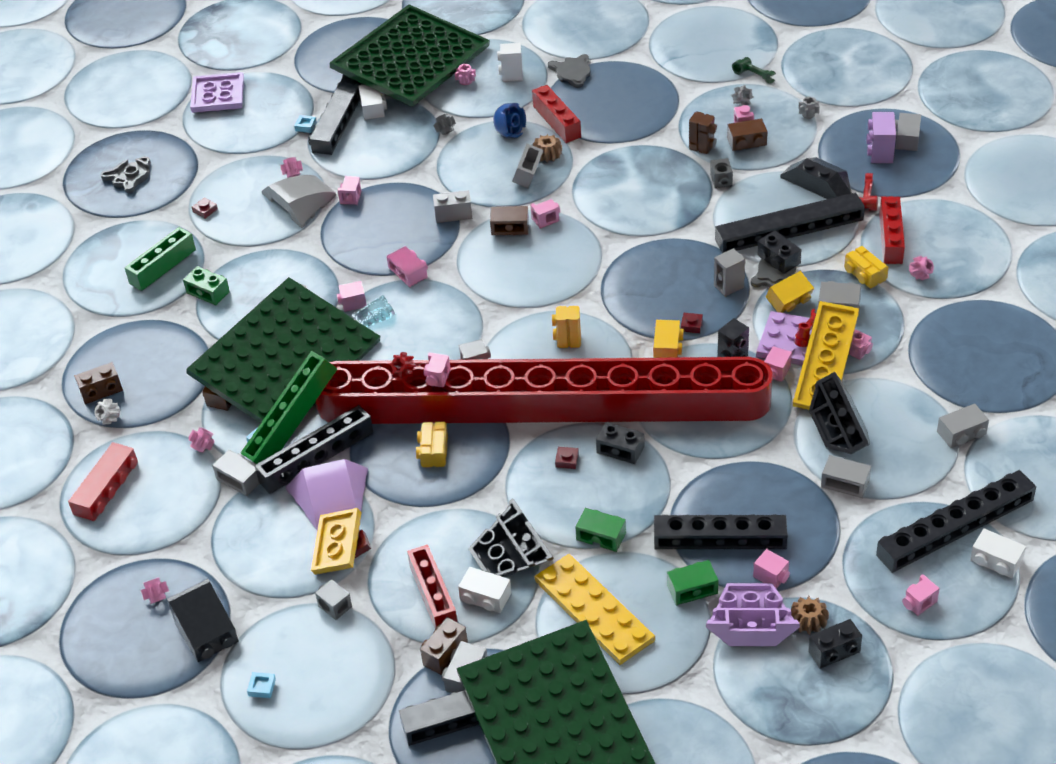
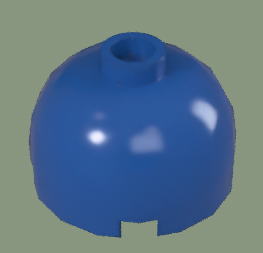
M505 103L498 107L494 113V127L497 133L503 137L518 138L523 134L521 131L523 127H526L525 110L520 108L518 103Z

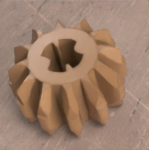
M548 134L535 138L533 146L543 150L540 162H548L550 160L554 162L555 159L560 158L562 154L560 138H555V135L548 136Z
M808 596L805 600L800 597L798 602H793L791 616L800 623V628H798L800 633L807 631L810 635L812 631L819 632L821 628L825 629L827 619H829V612L826 609V604L820 603L819 598L813 600Z

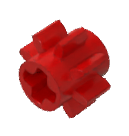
M407 352L393 355L394 359L392 363H389L393 369L392 374L399 373L400 378H405L406 374L413 375L412 370L417 366L413 361L414 356H407Z

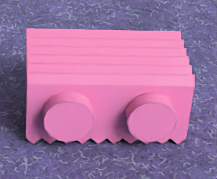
M404 246L387 255L388 267L408 287L414 286V284L421 280L423 281L424 278L427 279L428 266L424 260L419 259V257L417 258L413 250H409V248Z

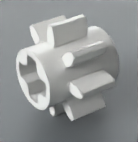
M104 399L103 402H98V405L95 407V416L97 420H102L103 424L116 422L120 415L118 403H112V399Z

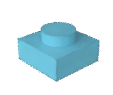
M300 115L294 125L295 131L312 133L317 123L316 117Z
M252 672L247 689L248 697L271 698L276 681L275 674Z

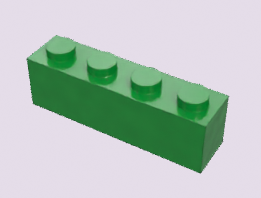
M178 227L125 266L129 284L143 291L196 251L192 233Z

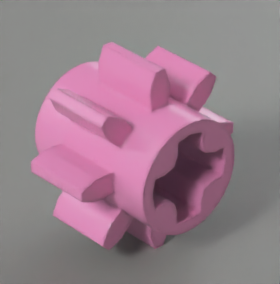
M462 64L456 69L455 80H459L460 84L469 85L472 81H475L476 71L469 64Z
M296 157L284 159V164L280 165L282 175L286 174L287 178L299 176V171L303 170L301 161H297Z
M927 256L913 258L914 262H911L909 266L910 274L916 280L929 279V274L933 273L934 270L933 262L927 259Z
M199 427L198 431L192 430L189 436V441H191L190 447L204 453L205 449L211 450L215 443L214 439H212L213 433L202 427Z
M158 577L143 583L145 589H142L141 593L144 600L149 599L150 604L166 599L165 592L169 591L166 581L161 583Z

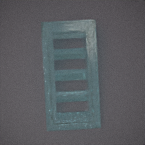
M384 295L352 314L351 317L368 327L394 316L395 312Z

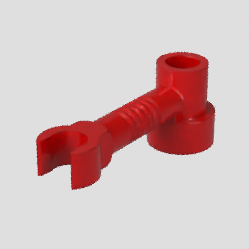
M866 173L863 197L859 198L863 202L865 209L877 211L878 196H871L873 173Z
M815 309L811 310V317L806 323L798 324V332L795 334L794 343L799 347L808 346L810 330L813 328L816 316Z

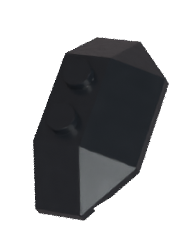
M817 157L806 158L792 164L780 174V178L825 199L852 193L847 171Z
M836 372L816 381L809 412L825 447L853 454L870 445L865 424L851 395Z

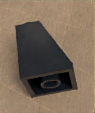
M209 579L167 599L175 625L197 662L208 659L212 655L239 642L235 627Z

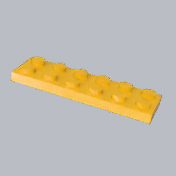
M819 301L793 399V407L809 410L816 381L836 372L842 381L859 315V308Z
M570 553L535 575V582L576 623L587 620L597 643L619 665L655 642V635Z

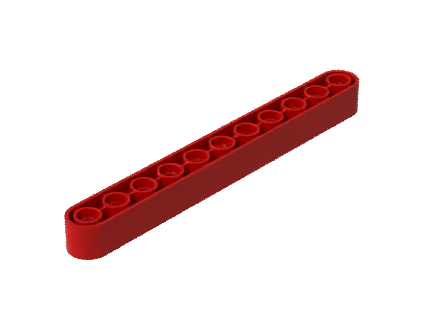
M754 357L449 360L451 370L444 387L430 386L426 383L427 376H424V368L426 364H429V360H413L417 366L412 370L413 375L406 374L405 378H400L399 373L392 374L393 369L389 365V363H392V360L333 361L330 363L337 368V371L316 400L318 414L326 422L334 420L358 405L371 416L372 424H421L426 422L753 421L765 416L771 408L773 373L766 362Z

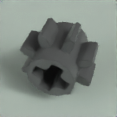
M443 114L436 118V123L433 126L436 132L446 135L454 131L453 126H455L456 122L453 116L450 117L448 114Z

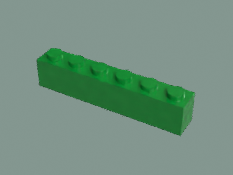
M311 351L240 453L250 461L258 464L281 451L335 374L337 368L322 356Z

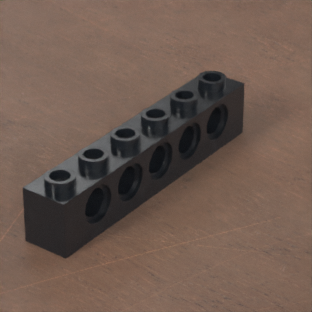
M358 405L255 465L258 482L269 494L290 483L302 469L320 465L373 433L371 416Z
M654 515V549H787L786 515Z

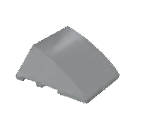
M299 175L286 178L262 190V194L271 202L276 201L291 214L292 220L301 228L305 226V222L309 218L315 216V212L319 208H324L336 196V192L314 175Z

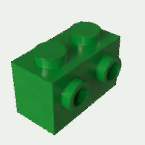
M198 266L183 279L187 294L215 306L230 292L227 278Z

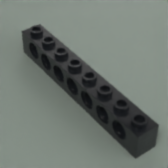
M1020 470L1012 474L1008 473L1002 479L991 482L986 487L973 491L968 496L955 500L942 509H937L933 514L925 518H919L915 523L902 527L889 536L882 537L877 543L876 556L894 573L1034 501L1037 486Z

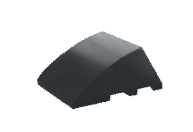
M513 498L508 502L509 506L502 514L499 513L496 516L497 520L489 529H485L469 548L470 553L482 571L504 578L554 559Z

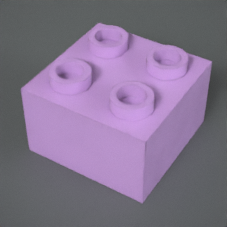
M872 112V119H868V130L870 131L867 134L866 142L870 145L867 146V156H871V163H893L896 140L894 112Z

